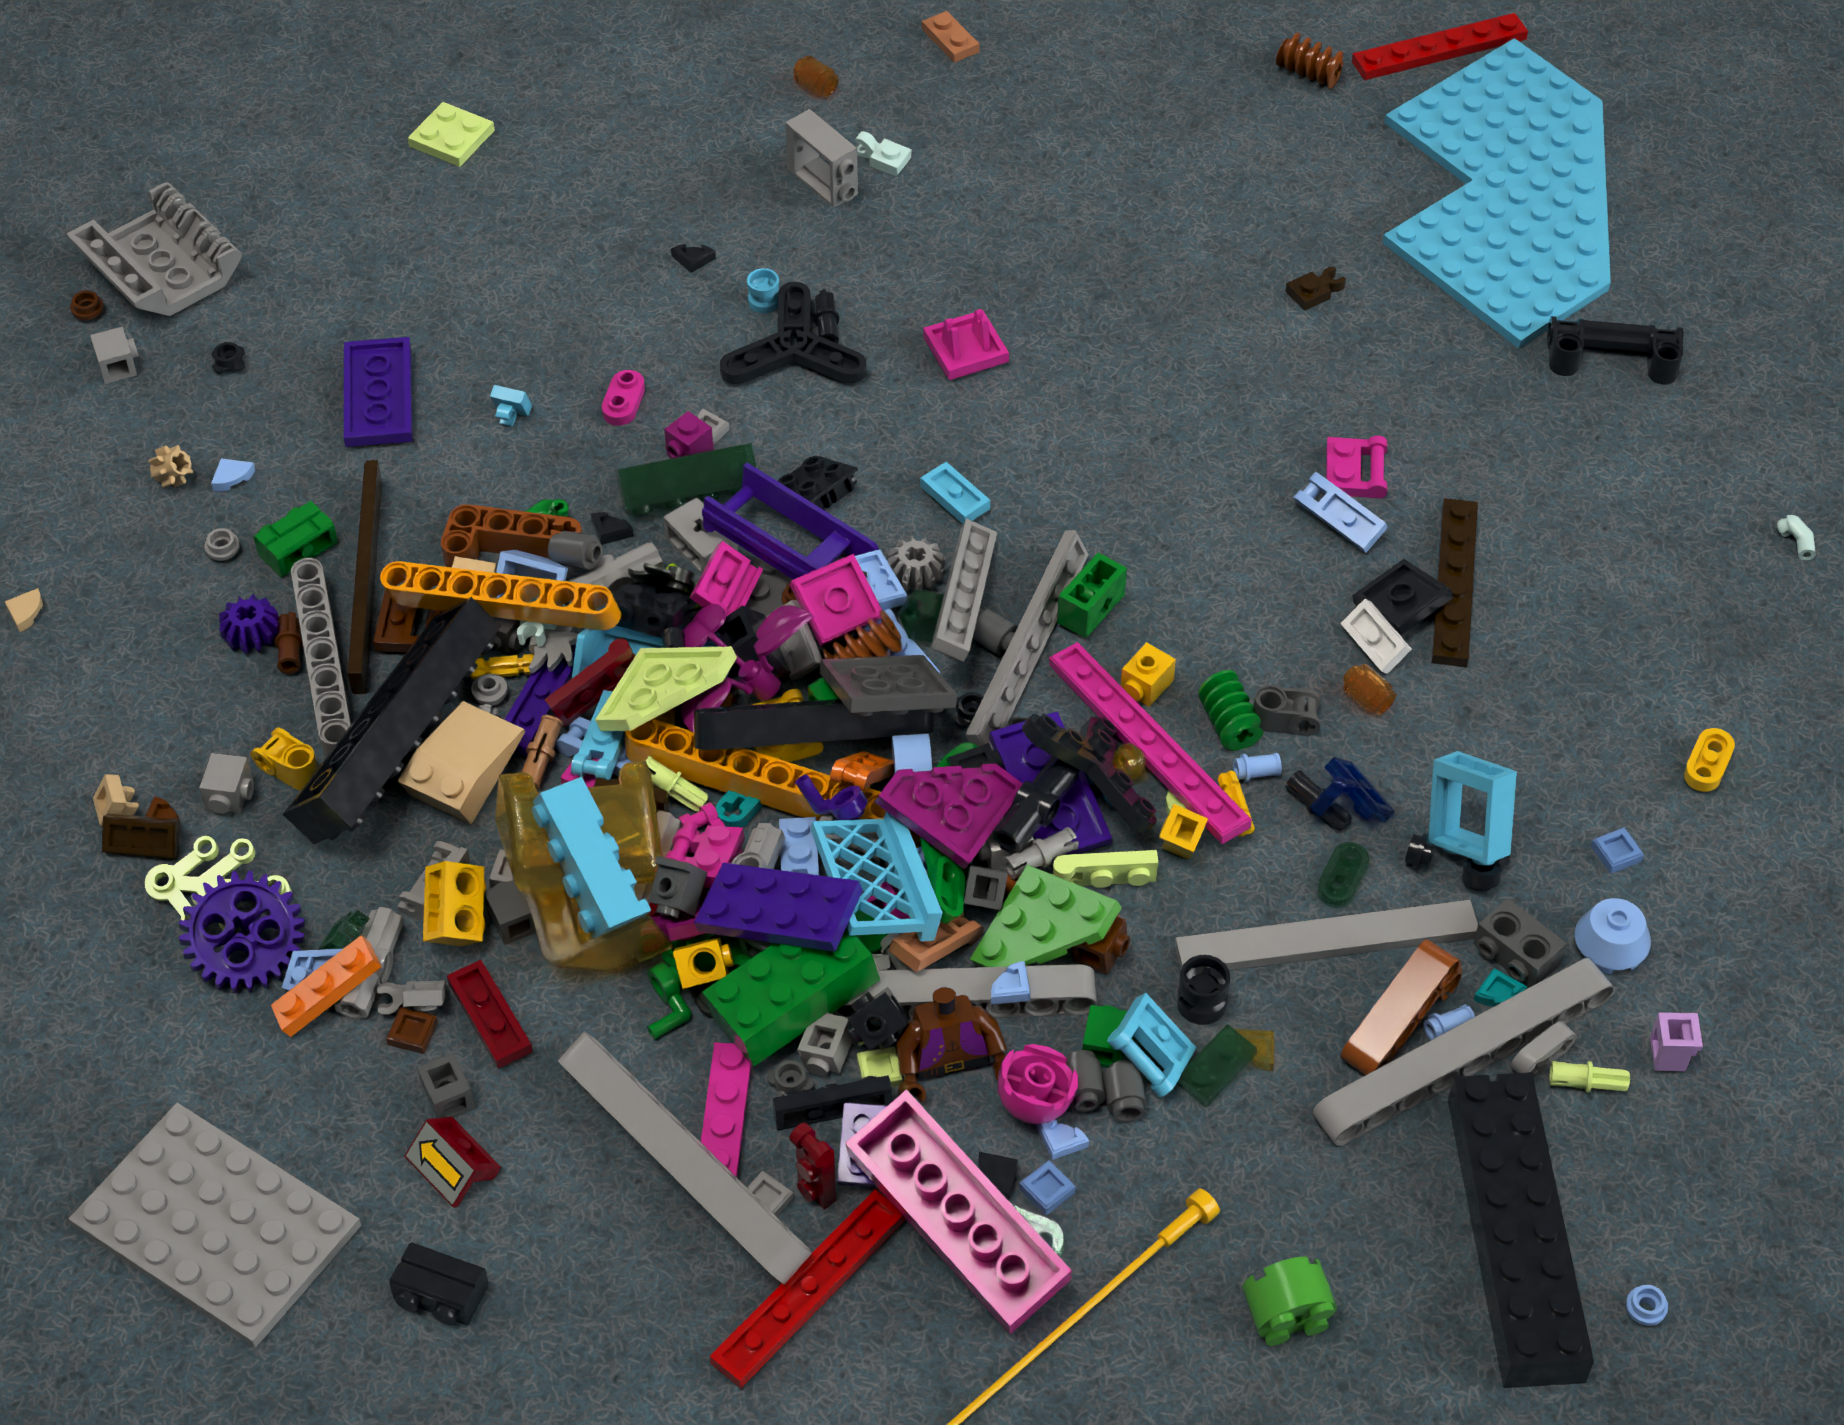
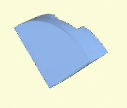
M221 459L211 482L213 491L231 490L230 486L236 485L243 480L247 482L255 473L254 463Z
M1025 961L1011 964L994 981L991 989V1005L1030 1001Z
M1057 1120L1037 1125V1130L1052 1160L1089 1147L1087 1136L1077 1127L1073 1128L1057 1123Z

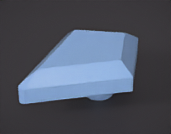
M342 949L293 951L282 988L291 990Z

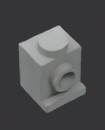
M826 1013L806 1028L797 1051L806 1069L812 1074L827 1076L829 1071L840 1073L851 1044H855L854 1039L847 1030V1026L850 1025L847 1017Z

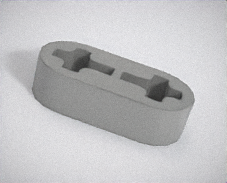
M1562 1021L1555 1023L1518 1052L1512 1060L1511 1068L1516 1073L1532 1072L1533 1077L1549 1066L1551 1061L1557 1060L1570 1049L1577 1038V1034Z

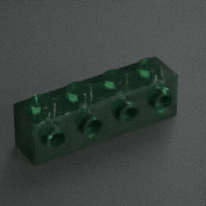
M752 443L615 470L623 510L632 509V514L638 515L653 512V504L665 502L666 509L685 505V498L698 496L701 502L707 496L712 499H718V491L731 489L732 495H735L742 489L743 465L747 462L757 468Z

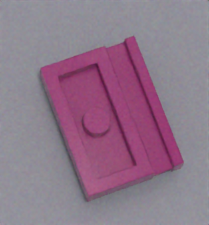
M722 541L713 551L690 599L702 607L709 604H718L725 610L726 616H728L739 607L746 605L763 568L760 566L758 568L750 564L751 560Z

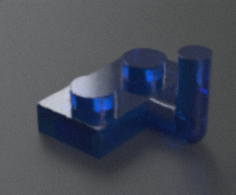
M1333 757L1325 766V769L1333 777L1330 785L1310 806L1314 813L1321 816L1343 793L1354 801V810L1366 820L1374 819L1386 822L1395 813L1393 808L1352 761Z

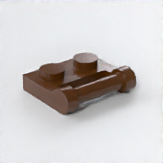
M386 589L373 640L375 651L406 653L419 637L414 636L420 608L396 604ZM429 609L425 628L434 616L443 611Z

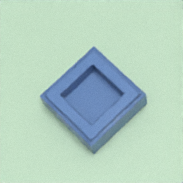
M1625 827L1592 840V849L1610 874L1643 860V852Z
M1048 1160L1019 1183V1190L1046 1216L1075 1194L1076 1186Z

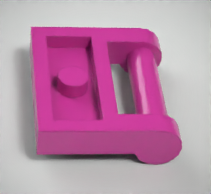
M1373 436L1369 439L1327 437L1326 479L1352 497L1384 498L1387 495V482L1384 480V454L1387 452L1386 438L1383 436ZM1361 455H1371V479L1368 482L1361 481Z

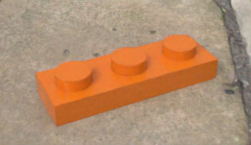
M362 935L271 1004L278 1024L284 1033L292 1037L382 967L371 943Z

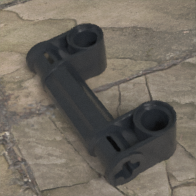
M1551 316L1547 331L1549 367L1557 375L1571 376L1575 374L1578 370L1583 347L1644 352L1647 354L1649 378L1657 384L1668 385L1677 379L1683 357L1684 331L1682 327H1677L1676 330L1657 329L1655 325L1646 326L1589 321L1581 318L1577 321L1557 320L1556 316Z

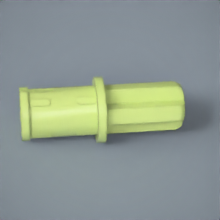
M650 755L644 765L655 771L656 774L645 767H641L637 776L642 777L657 788L668 791V795L695 812H699V808L708 799V794L682 778L680 771L676 774Z
M1551 1061L1549 1073L1550 1086L1575 1087L1585 1089L1586 1093H1589L1591 1088L1627 1091L1629 1088L1630 1073L1627 1070L1593 1067L1591 1061H1588L1587 1064Z

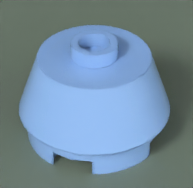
M1618 898L1603 900L1586 912L1576 924L1575 941L1579 950L1584 955V959H1591L1603 973L1612 974L1613 970L1629 968L1633 970L1647 957L1650 951L1651 938L1645 917L1636 905L1627 900Z

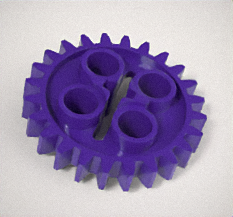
M250 870L246 874L245 880H240L236 871H232L230 882H226L220 874L217 875L218 886L215 888L204 882L205 895L201 896L196 893L191 895L196 907L184 906L183 908L184 915L190 918V920L179 921L180 929L188 932L179 936L180 945L189 946L182 951L184 959L195 958L190 964L191 971L196 972L204 968L201 976L204 983L216 977V989L220 990L226 982H230L232 993H236L239 984L244 983L247 991L250 993L253 990V982L259 981L261 986L267 988V977L270 975L280 981L282 977L279 968L288 969L289 956H292L293 951H301L295 943L305 942L304 934L296 931L305 927L304 918L295 917L301 912L300 904L289 905L293 900V893L289 891L280 895L282 882L278 881L269 887L267 874H264L257 882L254 881L253 873ZM243 900H251L256 903L255 908L249 912H241L236 909V906ZM265 911H269V912H270V915H269V916H264V917L260 918V916H261V914H262L263 912H265ZM218 922L225 926L222 933L218 935H210L205 932L206 927L211 923ZM238 927L242 930L249 929V935L236 934L235 929ZM267 928H274L280 932L279 936L272 941H266L259 937L260 933ZM225 945L223 950H221L220 952H214V949L216 947H221ZM235 951H244L249 955L248 959L241 964H234L228 960L229 956Z

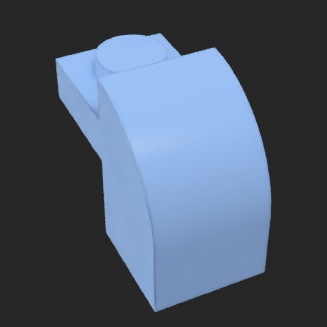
M929 734L892 736L891 750L894 774L897 770L912 769L913 772L932 770Z

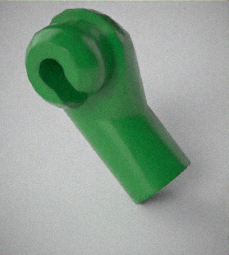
M544 499L524 512L567 517L569 506L562 499Z

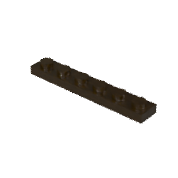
M1447 498L1443 500L1437 580L1452 590L1453 598L1435 611L1431 660L1433 664L1467 667L1478 502Z

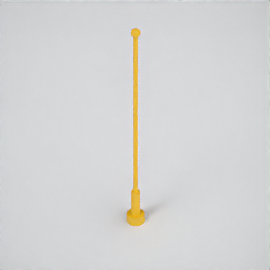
M1201 1188L1192 1193L1186 1199L1188 1209L1157 1235L1158 1240L946 1425L961 1424L1163 1246L1169 1247L1198 1221L1208 1224L1220 1213V1208L1215 1199Z

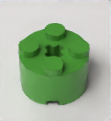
M1295 1257L1271 1264L1263 1268L1265 1277L1255 1282L1252 1275L1243 1283L1242 1290L1258 1334L1265 1338L1268 1346H1275L1290 1339L1289 1334L1304 1330L1306 1335H1315L1325 1331L1329 1327L1327 1319L1337 1310V1305L1322 1265L1317 1258L1314 1259L1313 1264H1310L1308 1257Z

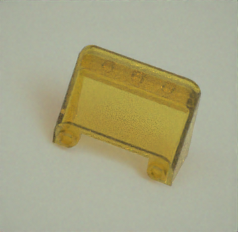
M646 761L629 762L624 764L619 771L618 785L587 788L604 818V825L600 827L603 834L608 832L613 836L619 847L618 863L620 867H623L625 870H631L637 881L636 885L653 883L659 866L655 861L657 856L663 857L652 778ZM523 772L499 775L495 821L515 886L521 892L529 895L566 892L562 880L565 876L560 862L555 863L551 858L547 847V842L550 839L545 828H540L537 825L532 813V807L535 806L533 800L541 793L537 792L533 777Z

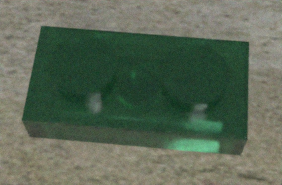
M1226 1024L1189 1063L1176 1084L1206 1108L1257 1054V1047L1230 1025Z

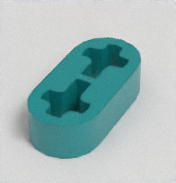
M728 790L718 801L716 811L718 818L721 819L726 827L743 828L764 805L761 804L759 799L746 797L743 794ZM739 806V816L736 814H732L729 817L726 816V811L732 813Z

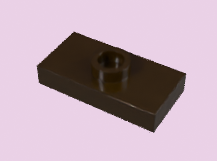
M106 814L103 816L102 853L176 858L179 854L180 820Z

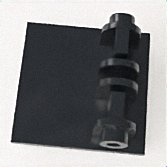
M816 455L804 460L802 466L792 473L780 477L778 482L825 510V508L832 506V502H838L839 499L854 490L857 480L853 474L858 471V468Z

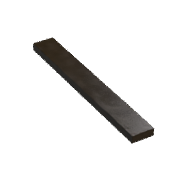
M367 460L364 463L347 671L353 694H366L382 492V478L378 460Z

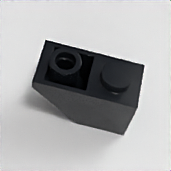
M741 606L726 616L724 624L717 631L721 640L727 646H732L735 654L745 663L749 660L760 661L754 649V644L759 640L756 632L766 617L760 612ZM780 647L765 656L768 663L773 667L771 672L779 680L791 673Z

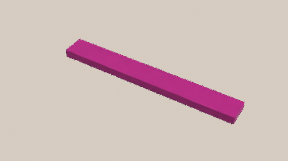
M1078 642L1049 657V665L1099 718L1105 717L1113 723L1117 729L1115 734L1174 796L1188 810L1208 818L1205 828L1221 844L1251 828L1252 819Z

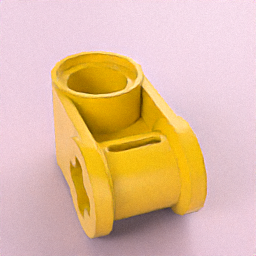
M275 728L271 732L272 737L261 748L255 747L250 752V756L260 770L301 791L318 769L314 750L311 746L291 736L284 729Z

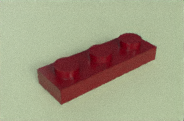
M478 960L446 975L450 988L498 1069L533 1052L531 1042L482 960Z

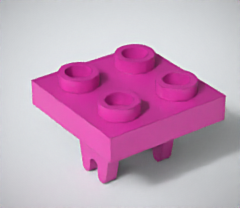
M982 309L954 319L948 318L944 322L923 328V338L948 380L1009 362L1007 348Z

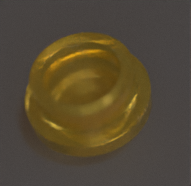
M1132 743L1121 745L1115 751L1113 765L1125 772L1131 779H1136L1143 775L1146 763L1143 752Z

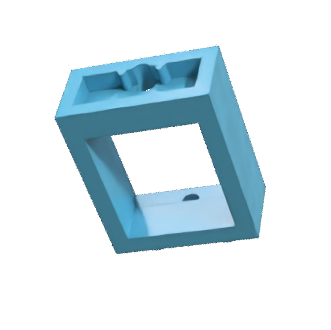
M1459 751L1434 759L1428 842L1443 848V851L1446 853L1460 854L1471 858L1478 865H1492L1495 861L1511 855L1517 771ZM1462 785L1487 793L1484 836L1460 828Z

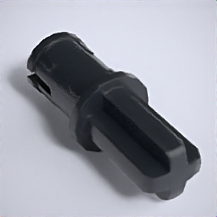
M823 289L820 290V294L815 296L816 313L814 315V323L818 326V335L838 344L837 324L839 322V314L835 311L834 294Z
M1301 770L1296 771L1288 779L1285 788L1307 806L1308 812L1313 813L1315 811L1339 831H1342L1350 823L1351 815L1329 797L1330 791L1327 788L1322 789L1317 786Z

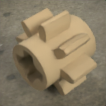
M165 445L156 449L157 457L148 460L151 464V477L160 482L163 488L172 484L174 487L185 484L186 479L184 476L193 473L190 455L181 451L179 445L168 448Z

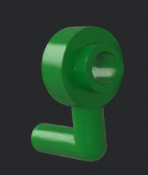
M663 962L648 969L647 974L655 992L664 1003L669 1004L673 1012L647 1026L648 1032L654 1040L689 1021L692 1016L691 1010L681 996L679 987L682 985L677 969L673 965L668 967Z

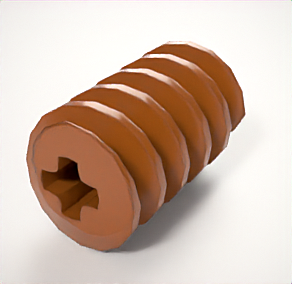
M1298 32L1294 34L1292 39L1286 38L1277 52L1276 65L1278 67L1285 65L1287 71L1293 72L1295 70L1299 76L1306 74L1307 79L1310 81H1314L1317 78L1319 85L1327 83L1328 88L1332 89L1342 72L1343 51H1338L1332 57L1333 48L1328 46L1322 53V42H1317L1311 48V38L1306 37L1303 43H1300L1301 33Z
M881 610L879 611L882 621L880 624L872 618L867 619L870 627L868 632L861 626H857L858 639L845 634L846 647L835 641L833 646L836 654L832 655L825 649L823 653L825 659L891 656L890 650L895 653L902 651L901 636L890 617Z

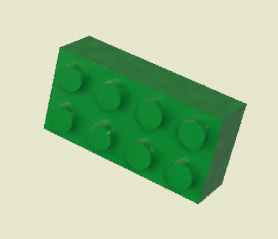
M846 927L835 952L774 943L702 991L712 1017L754 1067L804 1033L808 1026L826 1013H833L880 981V977L872 953L856 935L850 936Z

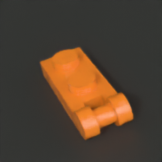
M862 751L836 760L831 770L830 781L843 784L845 781L854 784V786H859L863 792H867L870 784L880 782L894 775L893 760Z

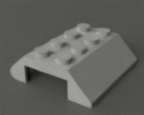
M163 183L149 190L154 210L110 233H107L93 219L68 232L66 236L135 308L171 316L225 287L239 264L242 254L227 238L221 237L219 230L195 209L192 204H187L185 197L170 183Z

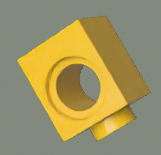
M720 937L675 948L673 951L682 989L722 979L729 974L728 967L734 966L729 944L722 945ZM699 952H709L714 956L716 965L713 970L704 972L697 968L695 956Z

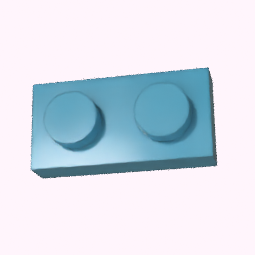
M947 462L920 478V487L962 524H964L966 519L973 521L990 510L991 500Z

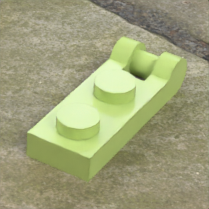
M1157 850L1061 855L1054 860L1053 875L1080 886L1092 885L1097 888H1104L1111 884L1124 883L1141 886L1148 882H1156L1158 869Z

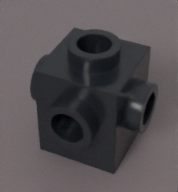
M887 987L874 997L868 992L850 1005L854 1011L847 1018L850 1022L847 1030L859 1046L865 1043L868 1049L872 1050L879 1045L883 1050L900 1038L898 1031L909 1023L910 1017ZM877 1017L881 1020L882 1024L876 1025L871 1022L870 1018Z

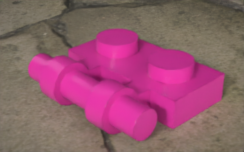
M687 821L675 833L672 840L674 847L672 851L667 852L665 858L687 862L708 872L703 887L711 888L722 863L731 864L734 858L739 855L745 841L743 828L707 825L703 835H695L698 830L697 825ZM687 853H695L694 857H686Z

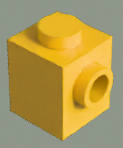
M1146 642L1122 668L1121 687L1135 701H1140L1150 707L1174 681L1176 659Z

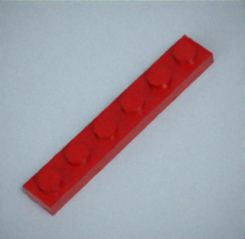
M1515 13L1356 52L1352 54V63L1364 80L1499 47L1514 38L1518 41L1527 40L1528 30Z
M875 1189L812 1252L785 1284L781 1283L709 1356L710 1364L739 1388H742L905 1221V1217L885 1196Z

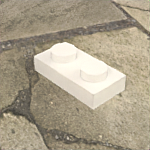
M1364 599L1341 622V625L1380 671L1386 674L1412 650L1374 604L1367 599Z

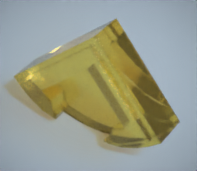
M1235 1029L1234 1041L1238 1051L1254 1062V1066L1257 1068L1273 1071L1274 1031Z

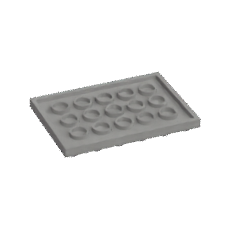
M176 1103L68 1218L73 1228L254 1348L258 1346L362 1226L358 1217L179 1103Z

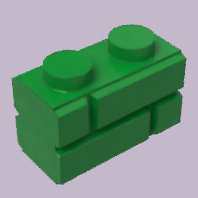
M312 501L301 507L292 508L285 517L273 524L263 526L253 536L259 557L280 578L290 573L292 566L298 560L314 558L338 543L333 521L324 512H321Z

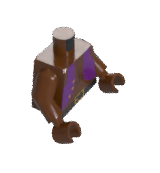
M948 987L935 990L933 1002L920 1004L914 1008L912 1021L907 1024L897 1040L899 1073L904 1075V1081L898 1088V1095L900 1096L905 1090L909 1092L910 1089L916 1088L917 1099L920 1103H923L926 1099V1091L923 1086L916 1082L915 1073H917L919 1079L982 1065L990 1063L989 1056L991 1055L995 1059L992 1067L993 1074L998 1081L999 1070L1006 1057L1004 1051L1008 1049L996 1019L982 1007L972 1006L966 995L956 996V992Z

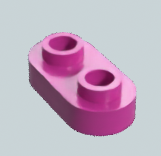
M623 370L613 376L602 402V414L607 423L621 426L630 423L635 418L645 392L644 378L639 372Z

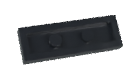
M889 1075L881 1077L867 1076L856 1082L841 1085L827 1084L820 1089L801 1093L791 1091L780 1097L773 1098V1112L776 1129L779 1131L797 1127L804 1122L809 1125L843 1118L844 1103L888 1106L892 1103V1086Z

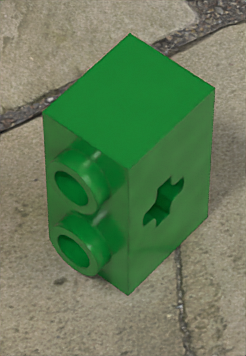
M1097 553L1058 596L1057 623L1087 638L1125 595L1127 568Z

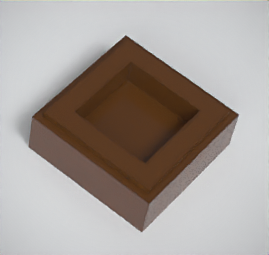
M400 1007L387 1035V1045L424 1054L438 1023L437 1016Z

